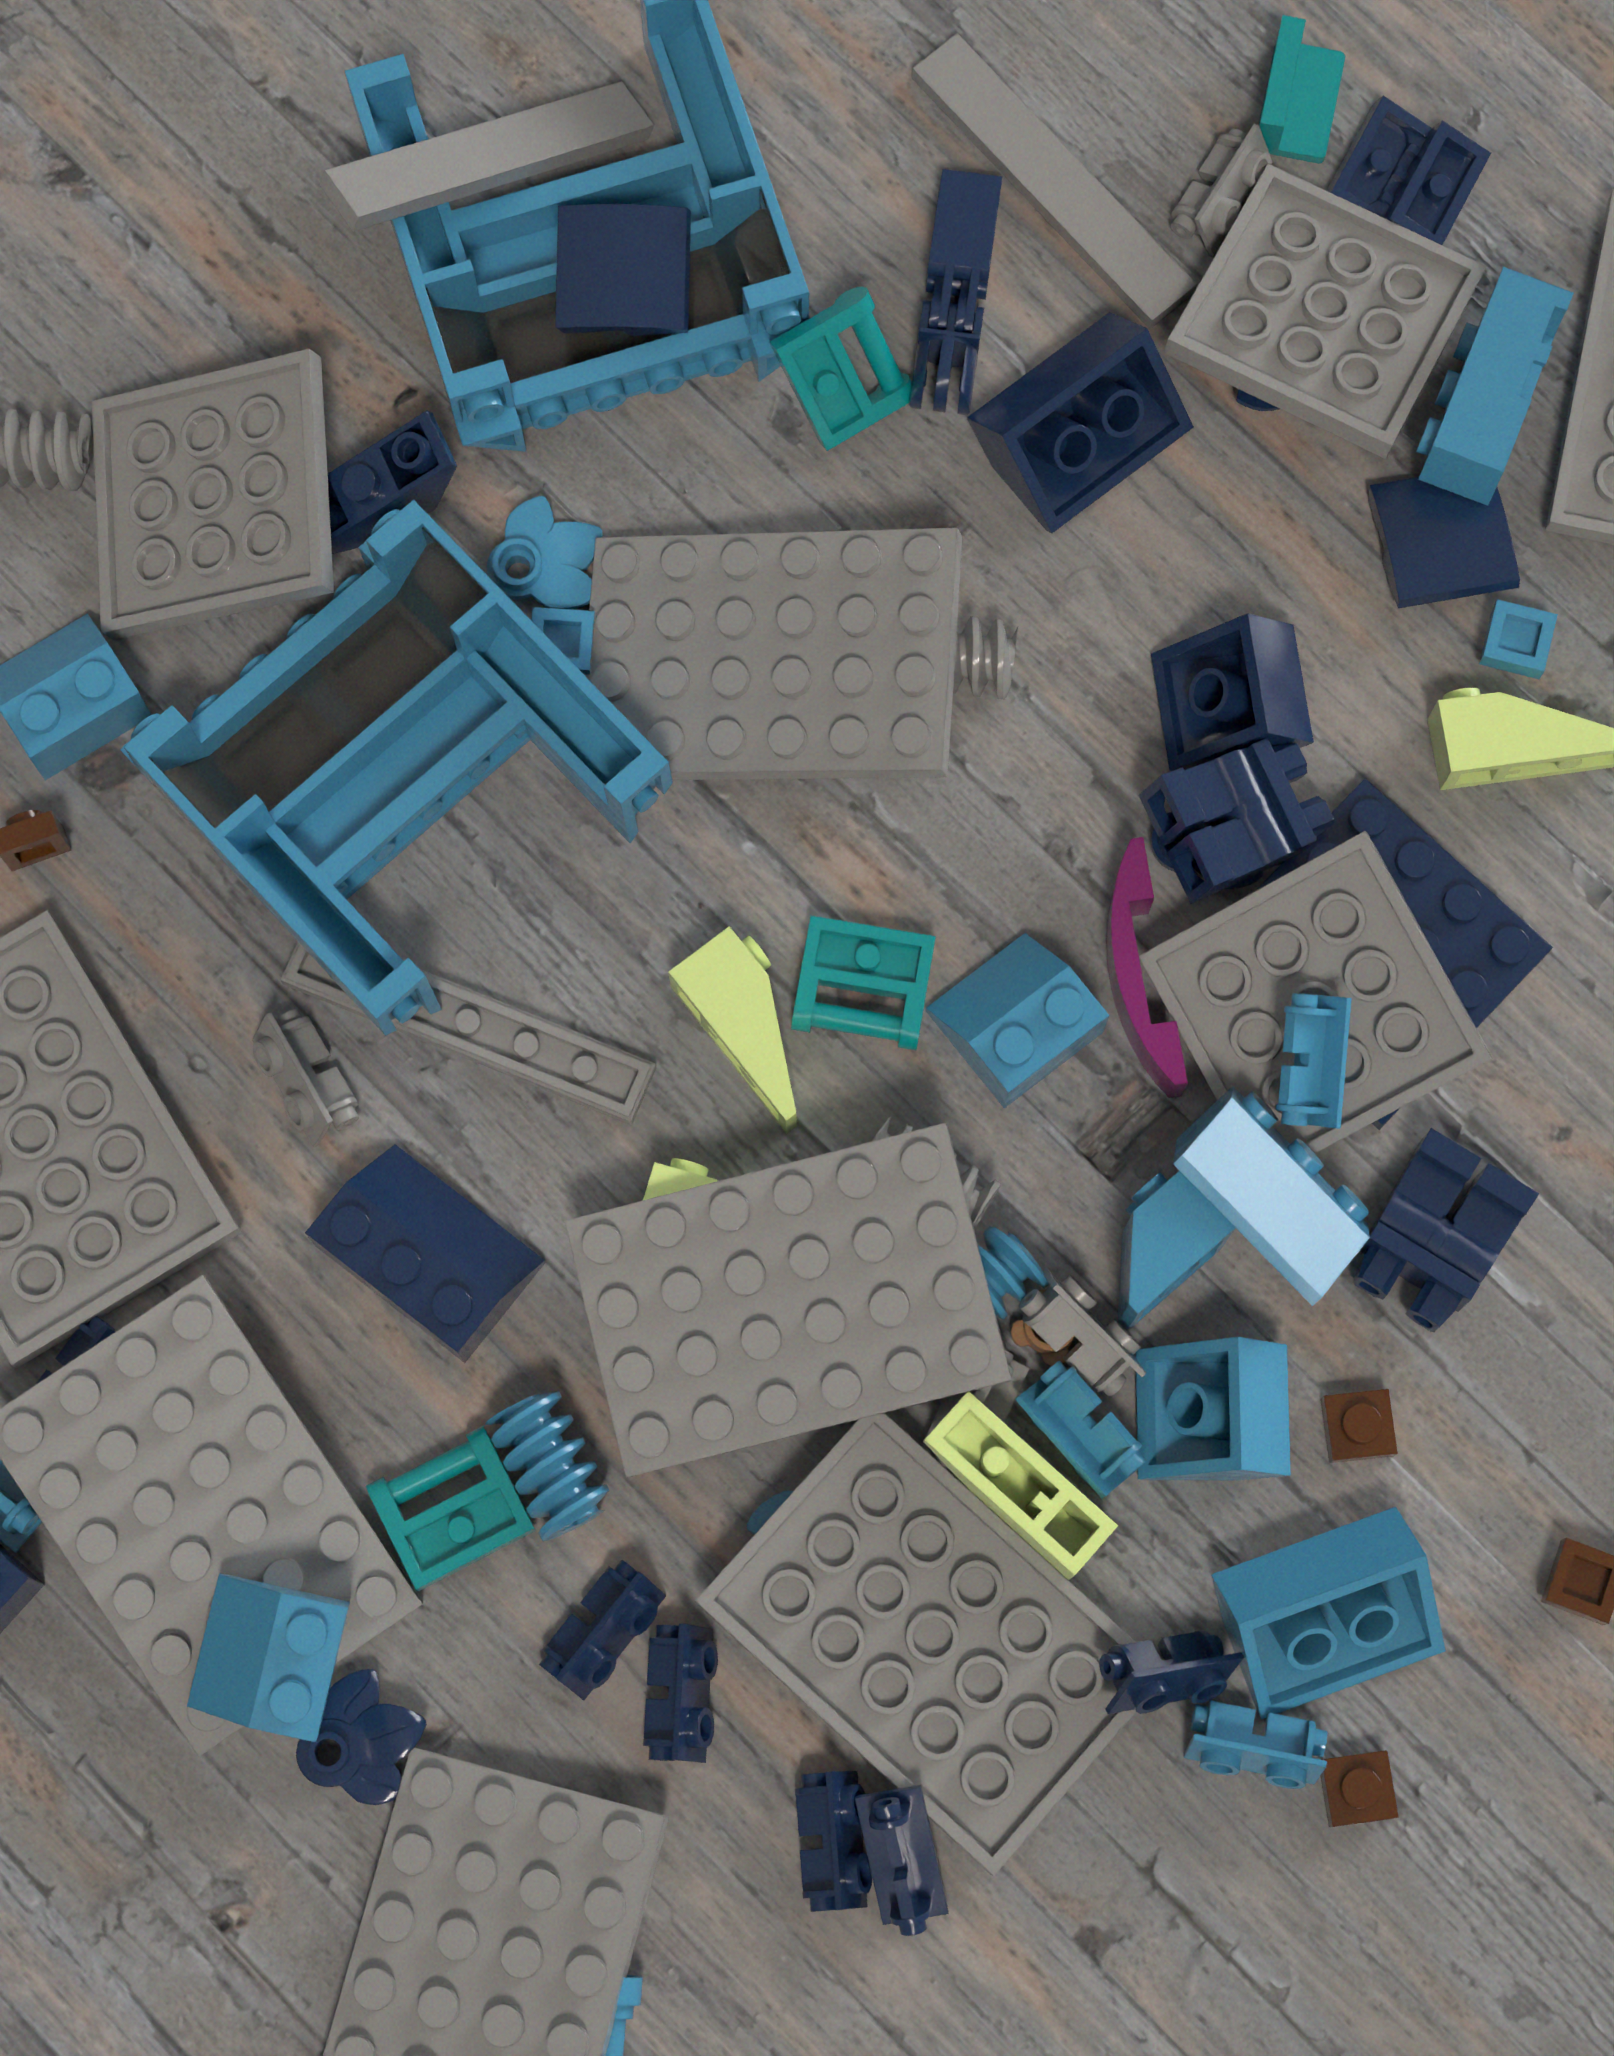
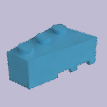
M1502 268L1479 325L1475 326L1466 323L1454 352L1453 358L1464 362L1460 373L1448 369L1435 401V405L1446 408L1441 421L1432 417L1429 418L1416 452L1426 455L1427 458L1418 480L1488 506L1507 465L1532 401L1531 397L1542 368L1545 367L1552 350V341L1574 294L1573 292L1509 268Z

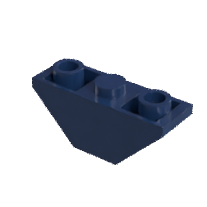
M426 410L328 473L332 554L359 548L371 536L372 529L379 519L392 510H402L413 499L427 514L436 509L457 468V464L432 412Z

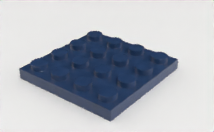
M1365 778L1331 812L1334 824L1317 836V841L1299 855L1284 861L1255 891L1356 835L1367 831L1477 1029L1545 958L1553 947ZM1399 1109L1372 1124L1380 1130Z

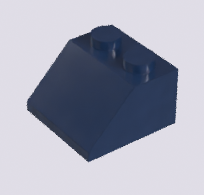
M1247 613L1151 653L1170 771L1182 767L1186 770L1235 750L1248 748L1250 745L1268 738L1271 746L1295 742L1299 745V748L1314 743L1293 624Z

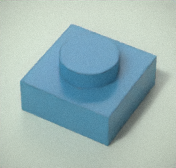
M1497 599L1492 607L1479 664L1540 680L1545 671L1558 614Z
M533 607L531 621L583 674H590L595 611Z

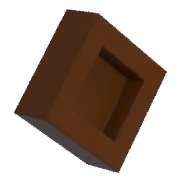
M39 810L18 813L6 821L5 827L0 828V857L12 872L72 851L65 829L52 810L44 813Z
M1389 1389L1324 1395L1320 1399L1329 1463L1394 1457L1398 1454Z
M1569 1538L1562 1539L1541 1602L1600 1625L1609 1624L1614 1610V1555Z
M1387 1750L1321 1759L1327 1761L1326 1768L1321 1774V1783L1329 1827L1399 1818Z

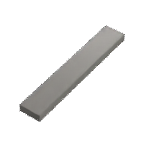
M958 33L912 68V79L1149 329L1153 328L1194 294L1197 283Z
M621 81L324 171L320 186L354 232L648 140L655 125Z
M298 942L282 975V984L369 1019ZM424 970L421 971L426 975L442 1010L430 1015L421 1006L416 1014L404 1023H400L396 1018L392 1020L396 1030L629 1125L633 1124L656 1071L655 1063Z

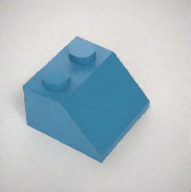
M88 613L0 665V712L44 780L49 779L134 728L145 718L152 715L139 691Z
M1026 933L926 1008L928 1015L1003 1108H1006L1104 1032L1109 1018L1107 1011L1071 967Z
M1180 1171L1169 1180L1161 1172L1158 1173L1131 1198L1134 1202L1126 1209V1212L1131 1217L1122 1232L1118 1322L1127 1331L1134 1327L1218 1253L1235 1230V1227Z
M1230 1337L1143 1348L1136 1352V1359L1146 1371L1143 1377L1136 1372L1137 1442L1139 1441L1143 1445L1139 1452L1147 1460L1138 1468V1479L1239 1481L1291 1476L1286 1344L1244 1337Z
M219 1573L187 1707L248 1728L316 1742L322 1724L350 1602Z

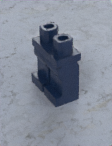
M1268 738L1250 745L1248 748L1235 750L1186 770L1182 767L1162 774L1138 795L1162 846L1184 838L1166 854L1190 904L1299 855L1317 841V836L1334 824L1333 815L1324 799L1316 796L1299 803L1290 783L1299 780L1307 774V762L1297 743L1271 746ZM1165 798L1177 823L1172 821L1166 814L1164 808ZM1192 856H1194L1205 881L1194 872L1191 864Z
M1430 1128L1417 1145L1369 1232L1370 1238L1359 1251L1364 1256L1360 1261L1353 1281L1355 1286L1382 1300L1388 1295L1398 1276L1420 1288L1405 1314L1412 1321L1430 1332H1435L1455 1311L1459 1312L1471 1301L1501 1250L1539 1195L1535 1190L1488 1163L1475 1177L1451 1219L1445 1218L1482 1158L1433 1128Z

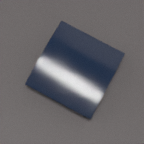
M1383 95L1372 105L1327 191L1443 245L1491 152L1443 120L1433 128Z
M637 204L558 206L555 328L564 334L620 330L630 336L688 333L691 211L685 207Z
M1419 477L1370 485L1368 503L1384 546L1382 564L1398 609L1519 588L1520 576L1516 555L1498 487H1496L1487 506L1418 480Z

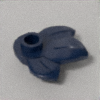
M374 1669L358 1670L340 1679L330 1688L317 1741L311 1742L299 1739L296 1749L297 1764L302 1774L316 1785L323 1787L341 1786L353 1799L363 1804L381 1805L396 1800L402 1780L401 1772L395 1763L405 1758L415 1748L427 1726L426 1719L402 1706L386 1703L379 1704L380 1684L377 1672ZM327 1740H335L341 1748L340 1759L331 1766L323 1765L318 1759L319 1746Z

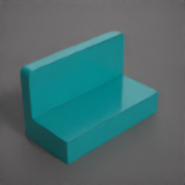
M1282 15L1258 125L1270 154L1320 164L1324 162L1346 56L1341 51L1301 44L1306 19Z

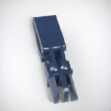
M942 169L926 292L933 293L932 305L930 300L923 301L909 401L911 408L921 409L928 372L927 366L928 362L934 365H939L933 411H946L952 367H963V374L960 378L957 414L968 415L970 413L984 307L976 308L977 299L986 300L1002 176ZM951 296H959L958 304L950 303Z

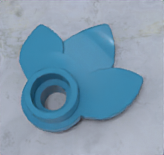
M544 496L532 498L517 506L508 516L505 526V541L492 550L487 561V574L510 599L533 597L546 608H580L590 603L592 579L584 571L594 561L595 539L603 537L602 529L598 526L582 522L554 523L553 512L547 499ZM516 563L525 564L530 568L528 574L520 579L510 577L507 571Z

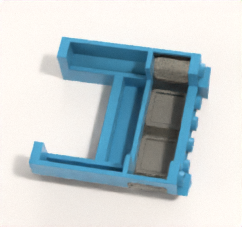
M640 0L644 48L677 145L451 211L449 202L390 220L463 446L527 452L522 429L532 426L536 429L552 428L564 422L569 415L589 409L596 412L612 410L622 405L626 398L649 391L652 394L669 393L681 387L686 380L706 374L712 377L729 375L741 368L743 363L752 361L758 382H760L781 366L769 342L809 319V290L708 0ZM404 54L345 70L352 102L370 157L428 139L417 106L411 75ZM637 204L688 208L691 211L688 333L630 336L622 330L564 334L556 329L558 206Z
M414 499L402 510L395 509L386 513L373 527L371 536L359 546L367 571L363 575L354 574L347 578L337 588L333 600L316 615L307 614L300 618L290 628L286 640L269 655L261 654L252 659L243 668L239 680L221 696L215 694L208 697L195 709L190 722L171 705L161 715L158 713L152 714L141 721L132 732L131 740L121 749L123 754L385 1036L397 1031L392 1022L395 1018L400 1023H404L412 1018L421 1006L430 1015L442 1009L426 975L409 957L404 961L347 901L350 896L530 740L629 843L633 841L639 832L635 815L638 811L643 813L648 810L659 797L654 788L657 787L665 795L673 783L670 765L665 757Z

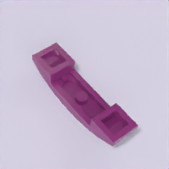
M1132 838L1121 861L1108 911L1106 948L1109 980L1122 1027L1140 1063L1168 1098L1180 1097L1188 1081L1177 1021L1151 1024L1132 916L1149 914L1154 900V893L1144 838Z

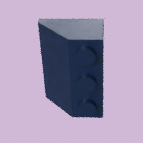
M1111 312L967 417L992 468L1043 528L1050 533L1055 532L1194 428L1148 329Z
M396 1144L349 1179L305 1232L319 1250L464 1363H466L546 1263L543 1258Z

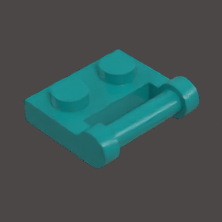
M864 286L845 291L835 300L832 306L769 342L819 443L826 451L897 411L910 401L912 381L908 374L900 372L872 314L875 304L868 289ZM850 326L879 382L876 391L870 395H867L838 336V333Z
M810 916L791 1030L810 1033L811 1027L899 1041L898 1048L917 1051L936 936ZM818 986L906 1000L903 1017L816 1002Z
M484 1425L467 1433L468 1441L388 1482L382 1477L366 1485L369 1496L415 1590L418 1592L536 1531ZM478 1464L481 1465L487 1477L486 1480L405 1520L399 1507L400 1504Z

